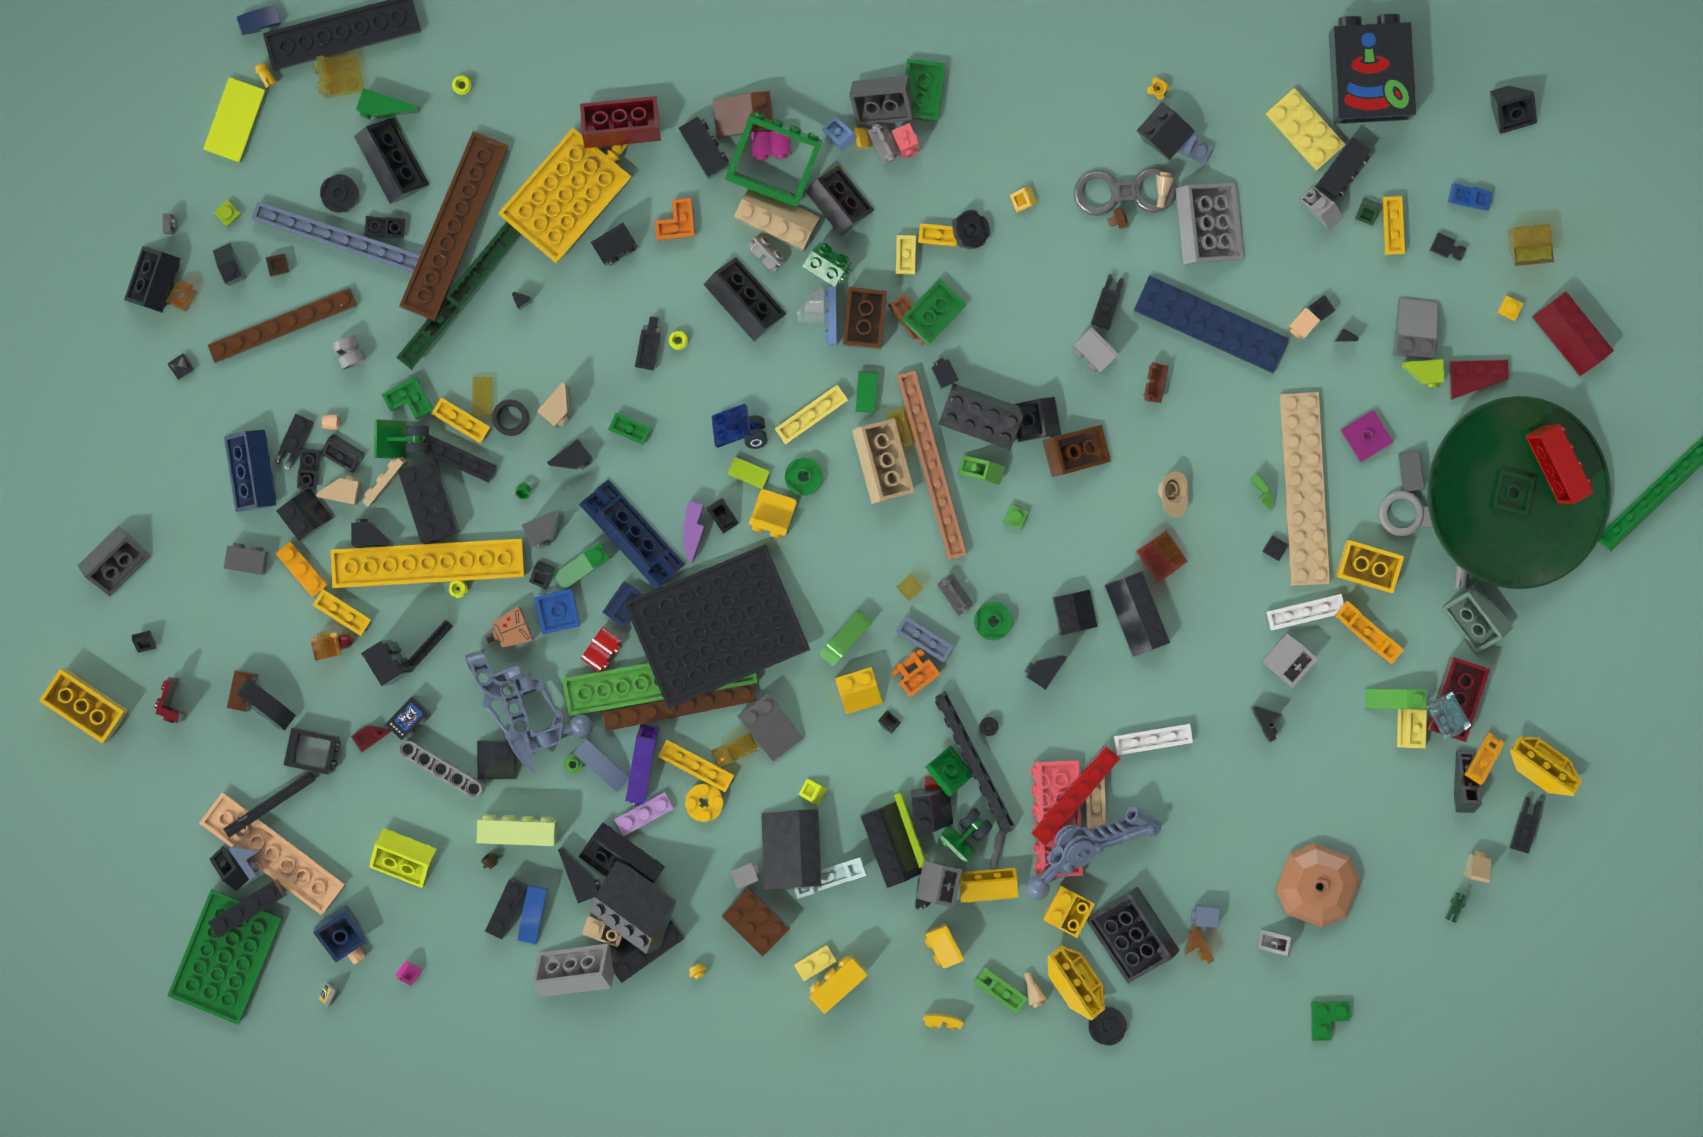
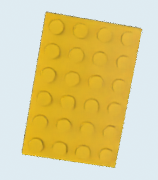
M573 127L498 212V215L557 264L632 177L597 147L584 148L582 134Z

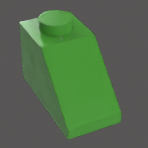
M963 455L958 474L1000 485L1005 466Z

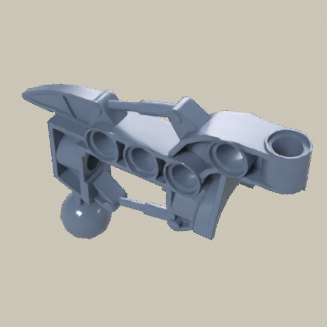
M484 649L465 655L474 682L479 691L484 694L482 707L486 708L492 718L505 732V738L516 757L532 773H535L536 770L530 754L559 745L561 739L573 735L576 738L582 739L592 733L593 722L587 715L583 714L574 716L570 720L569 725L562 727L563 714L557 711L552 698L545 688V683L538 677L533 678L531 672L522 675L518 665L492 675L484 655ZM479 674H486L488 682L481 683L478 679ZM506 685L512 687V695L504 694L503 687ZM540 690L555 714L550 727L532 732L521 696ZM494 700L502 702L510 725L508 730L491 706ZM510 704L518 705L519 712L516 714L510 712ZM517 722L524 723L525 730L523 732H519L516 729L515 725Z

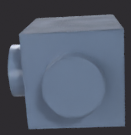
M1195 905V910H1191V921H1194V925L1198 926L1199 930H1210V927L1219 928V907Z

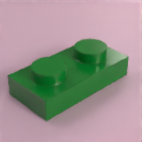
M615 413L608 430L644 445L651 427Z

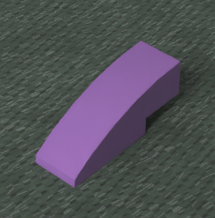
M689 501L684 519V545L687 560L693 563L705 526L698 524L704 506Z

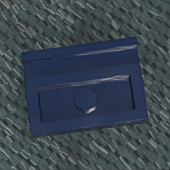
M623 581L602 613L625 628L631 619L624 602L639 597L643 593Z

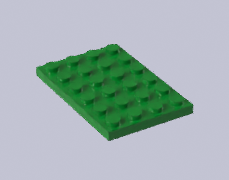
M211 889L167 996L239 1025L283 917L263 910L222 937L217 938L208 922L241 900Z

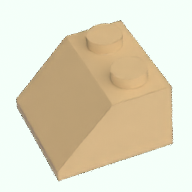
M563 382L537 411L556 428L560 426L563 428L570 420L568 418L570 415L569 387Z

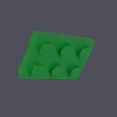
M907 59L905 76H909L911 84L914 119L938 121L945 63Z
M938 279L901 318V321L929 346L967 304L942 280Z

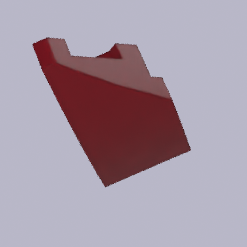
M370 725L352 735L351 738L362 753L392 731L388 728Z

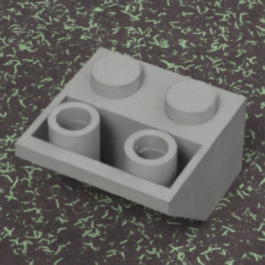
M1286 633L1262 660V663L1284 683L1293 688L1318 658Z

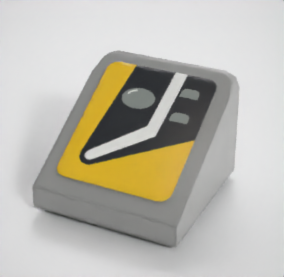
M325 983L319 996V1001L325 1007L332 1005L339 990L338 987Z

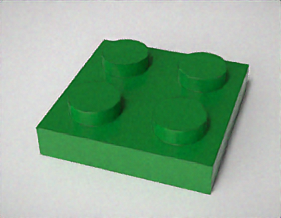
M951 745L925 766L948 797L973 777L970 769Z

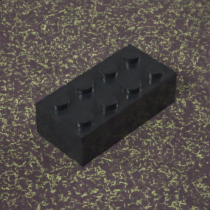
M953 383L939 425L1011 450L1024 416L1025 408Z
M433 459L399 470V477L421 544H427L461 533L438 461Z
M379 641L361 653L381 686L394 684L412 672L410 670L412 665L407 658L402 657L400 654L402 649L396 641Z

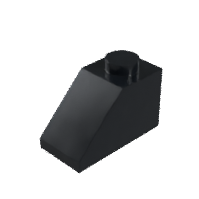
M231 243L213 250L216 265L225 284L230 286L247 278Z
M577 439L547 463L553 467L576 470L581 468L584 470L591 464L590 460L593 458Z
M356 519V523H351L352 546L393 545V541L374 523L368 522V519Z
M224 846L209 859L222 881L234 890L238 891L249 880L237 860Z

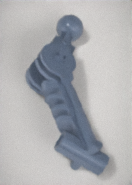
M1130 807L1126 811L1125 818L1117 819L1114 822H1108L1095 828H1081L1075 824L1063 827L1055 837L1056 846L1052 848V852L1046 857L1051 866L1042 876H1033L1027 881V895L1031 899L1042 900L1047 897L1050 891L1049 883L1058 872L1067 876L1073 872L1075 867L1087 865L1092 861L1095 854H1101L1104 848H1109L1145 835L1157 836L1161 832V822L1137 807Z

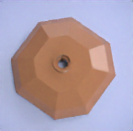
M1311 843L1289 853L1275 890L1287 915L1324 928L1348 917L1361 880L1350 856L1317 843ZM1318 883L1323 884L1321 890H1318L1316 887Z

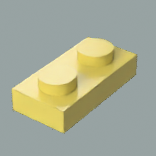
M897 235L896 274L915 275L916 236Z
M825 945L795 963L794 966L803 981H806L837 962L829 947Z

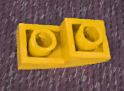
M924 1014L922 1020L925 1021L924 1024L932 1029H935V1027L940 1028L942 1023L945 1022L946 1027L952 1030H956V1028L961 1030L964 1024L963 1020L945 1014Z

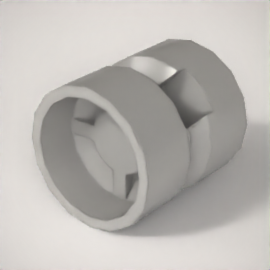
M355 335L345 337L332 344L335 354L340 356L338 361L342 370L365 361L362 351L357 349L359 344Z

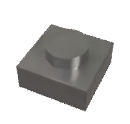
M163 213V233L174 235V230H177V219L171 213Z

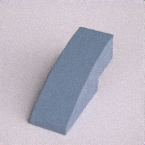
M588 738L575 750L574 754L616 792L629 779V776Z

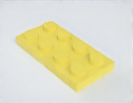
M1295 88L1265 114L1316 171L1346 145Z

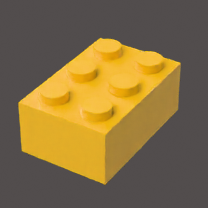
M1345 540L1335 577L1386 593H1394L1404 556L1351 540Z
M853 954L850 957L844 956L838 962L839 966L835 970L831 968L824 975L825 979L821 983L817 981L810 987L809 998L824 1014L868 976V971Z

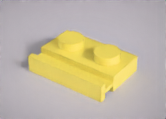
M1398 709L1396 747L1426 748L1427 710Z

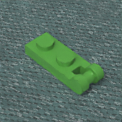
M984 966L981 970V975L978 978L976 977L973 982L1017 1014L1028 998ZM988 977L993 980L989 986L984 983Z

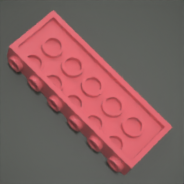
M1079 760L1033 762V766H1031V776L1034 777V785H1032L1031 792L1035 802L1032 805V813L1035 816L1033 829L1078 778ZM1081 806L1063 827L1072 824L1081 827ZM1056 835L1047 846H1044L1037 839L1036 843H1034L1033 849L1037 858V862L1034 863V871L1037 873V876H1042L1051 866L1046 857L1052 852V848L1056 846ZM1083 866L1075 867L1073 872L1067 876H1083ZM1058 872V874H1057L1055 877H1067V876H1065V875H1063L1062 873Z

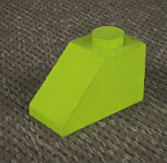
M1443 359L1402 363V368L1422 385L1428 384V388L1439 387V384L1445 382Z

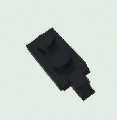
M650 316L648 326L644 325L643 330L641 329L635 362L636 368L654 371L661 335V328H657V317Z

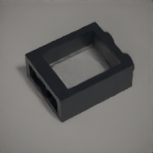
M292 727L283 765L330 775L337 766V760L334 759L336 752L339 753L341 747L339 736Z

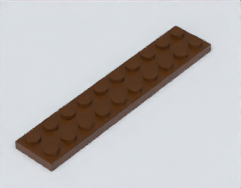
M474 131L472 132L399 305L400 308L434 322L436 321L509 148L507 144Z

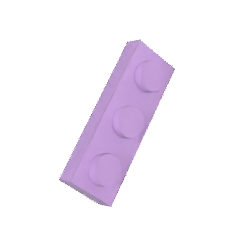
M663 792L614 820L622 835L625 836L673 810L674 807L666 792Z

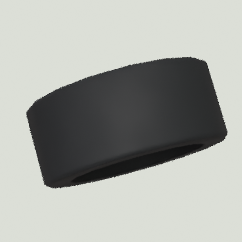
M508 399L501 401L493 410V425L497 431L504 435H519L525 431L529 424L528 410L522 403L516 400ZM506 407H515L521 412L522 421L514 429H507L500 423V413Z

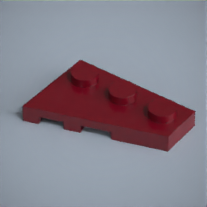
M1508 360L1450 361V400L1509 379Z

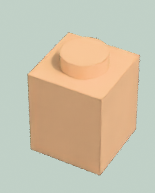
M1304 308L1288 327L1291 328L1290 333L1298 339L1299 337L1303 339L1320 320L1307 308Z

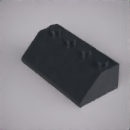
M394 117L366 126L354 136L390 204L403 200L429 186Z
M737 257L715 271L703 284L753 341L764 335L787 314Z
M1142 571L1105 585L1133 657L1170 643Z
M896 801L860 814L886 887L895 886L920 875L922 869L921 867L919 868Z
M603 822L579 855L581 859L606 877L617 860L624 862L651 883L655 882L665 868L658 860L648 855L641 848Z
M672 916L661 947L648 954L624 937L621 938L618 947L610 945L614 974L621 983L685 939L686 936Z

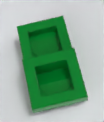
M858 372L855 412L875 413L878 372Z

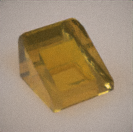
M911 574L896 586L908 601L923 589Z

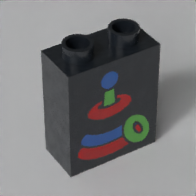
M1400 14L1377 16V24L1362 25L1361 16L1338 18L1339 26H1334L1329 32L1333 123L1348 124L1411 120L1416 115L1411 22L1400 23Z

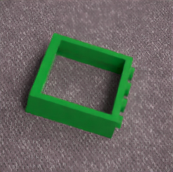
M750 112L725 180L797 207L822 145V139H819V136L814 135V133L809 132V134L801 132L802 129L793 125L791 127L783 125L784 122L773 118V120H769L762 113ZM753 123L814 146L795 194L735 172Z

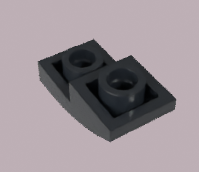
M365 216L364 236L404 238L405 219Z
M300 449L297 488L317 489L321 450Z

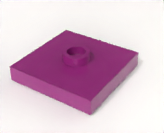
M1374 410L1340 430L1359 462L1366 460L1393 443Z

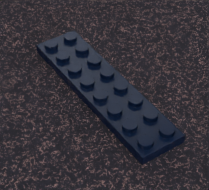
M1150 275L1133 310L1272 374L1289 338Z

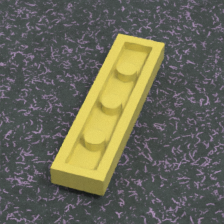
M836 385L776 427L775 430L786 445L846 403L848 399L839 386Z

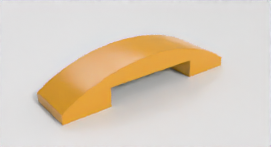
M1346 601L1335 614L1349 630L1390 664H1393L1404 651L1396 642L1363 616L1350 602Z

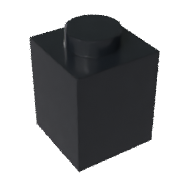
M944 358L933 362L934 366L931 369L941 389L959 380L949 359L944 360Z

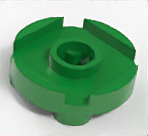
M795 459L785 470L786 485L797 495L807 496L813 494L822 484L823 474L821 467L813 459ZM808 472L809 474L807 475V477L809 478V480H803L801 482L799 480V473Z
M986 603L975 614V629L979 635L987 640H1000L1012 628V615L1000 603ZM992 616L999 620L995 627H991V624L988 623V619H991Z

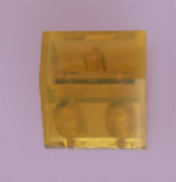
M1550 224L1513 227L1508 230L1509 249L1515 266L1554 262Z

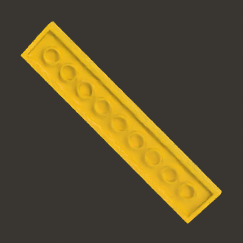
M523 539L330 550L333 588L525 577Z

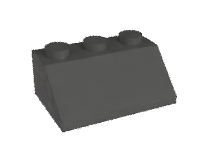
M909 76L852 81L849 96L857 126L913 121V98Z
M556 510L522 524L530 546L542 549L551 545L550 541L554 540L563 519V511Z
M118 525L77 566L86 579L108 596H111L151 556L129 533Z

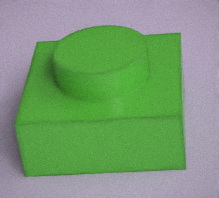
M1011 504L1003 522L1021 530L1028 511Z

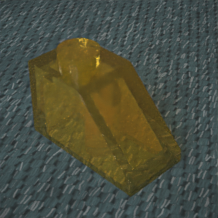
M749 733L710 751L719 768L758 751L752 735Z

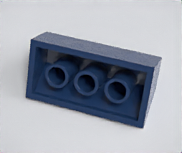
M265 430L245 431L225 436L224 440L235 511L242 512L276 506V494L274 492Z

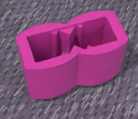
M775 131L751 132L752 156L757 157V160H768L770 156H776V159L782 160L787 159V156L791 155L790 137Z

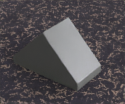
M1261 930L1258 949L1290 957L1293 937L1288 934Z

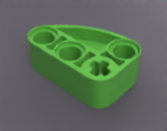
M858 610L823 648L819 655L833 667L873 622Z

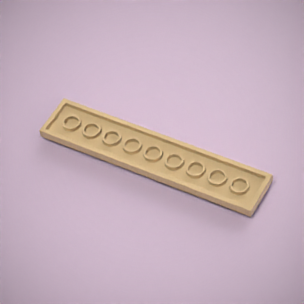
M1319 392L1280 394L1290 585L1330 584Z

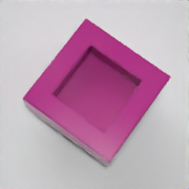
M406 960L395 976L400 981L412 986L422 972V969Z

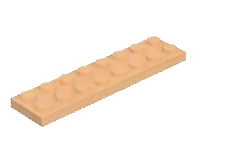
M222 792L199 824L230 847L238 845L261 850L251 857L250 861H254L259 869L272 879H278L284 888L320 915H323L346 884L259 818L246 826V830L243 828L229 838L223 828L235 821L237 816L241 817L247 813L248 810Z

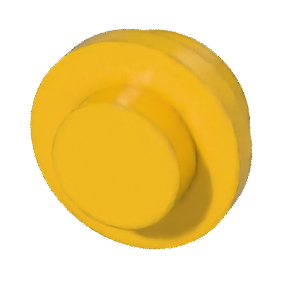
M702 963L689 969L690 978L698 980L704 977L707 967L703 966Z

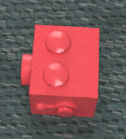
M910 123L892 130L894 141L903 159L912 157L920 152L918 137L914 134Z

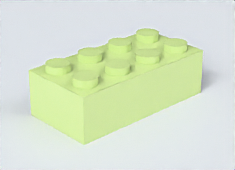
M485 814L477 820L476 843L554 846L557 844L558 820H554V817L542 816L538 820L534 819V816H523L521 819H515V815H504L502 818H496L495 814Z

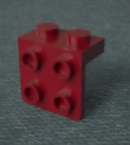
M168 677L162 683L161 691L163 692L161 698L157 699L154 709H157L155 714L164 717V721L174 724V722L185 721L187 713L169 707L179 678Z

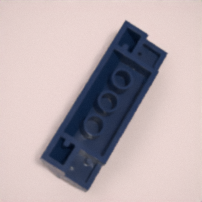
M609 480L604 482L579 504L656 590L685 565Z

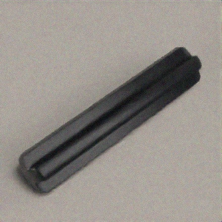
M444 620L409 658V663L416 667L452 629L453 625L449 621Z

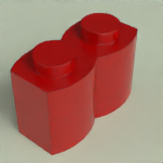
M601 627L580 659L599 672L601 669L606 670L611 663L609 658L612 653L616 655L622 647L620 644L622 639L606 628Z

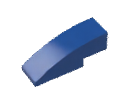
M533 885L528 886L518 941L537 944L548 892L547 888Z

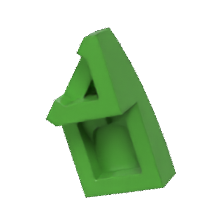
M1256 474L1249 481L1263 493L1258 500L1271 510L1274 507L1270 490Z

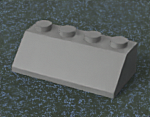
M601 944L539 952L532 985L541 997L611 989L614 969L610 945Z

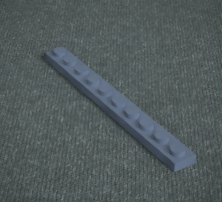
M258 201L251 218L254 221L413 273L420 257L419 254Z

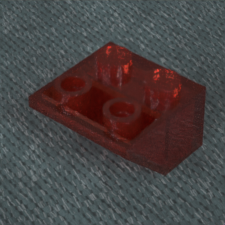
M1167 530L1134 551L1155 583H1159L1188 562Z

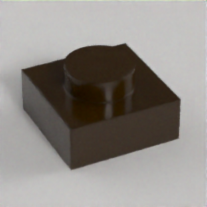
M285 253L266 257L270 277L290 273Z

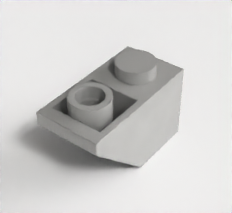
M1311 187L1299 198L1300 202L1329 230L1343 218L1336 204L1315 187Z

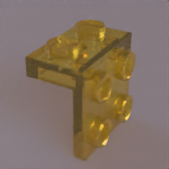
M351 54L328 59L324 56L316 57L317 63H314L315 73L319 74L320 81L317 82L318 91L325 98L362 92L363 84L357 55Z

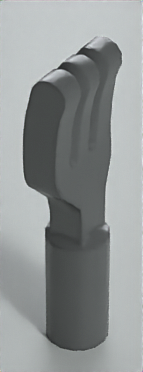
M1001 833L996 834L995 850L990 860L991 870L996 869V860L1002 847L1004 834Z

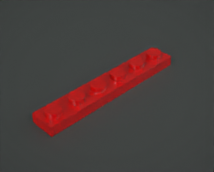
M1104 746L1030 834L1044 846H1047L1121 758L1107 746Z

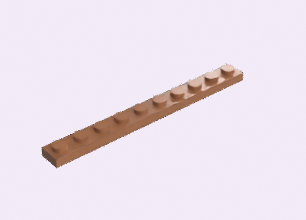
M916 371L897 375L947 558L951 560L967 555Z

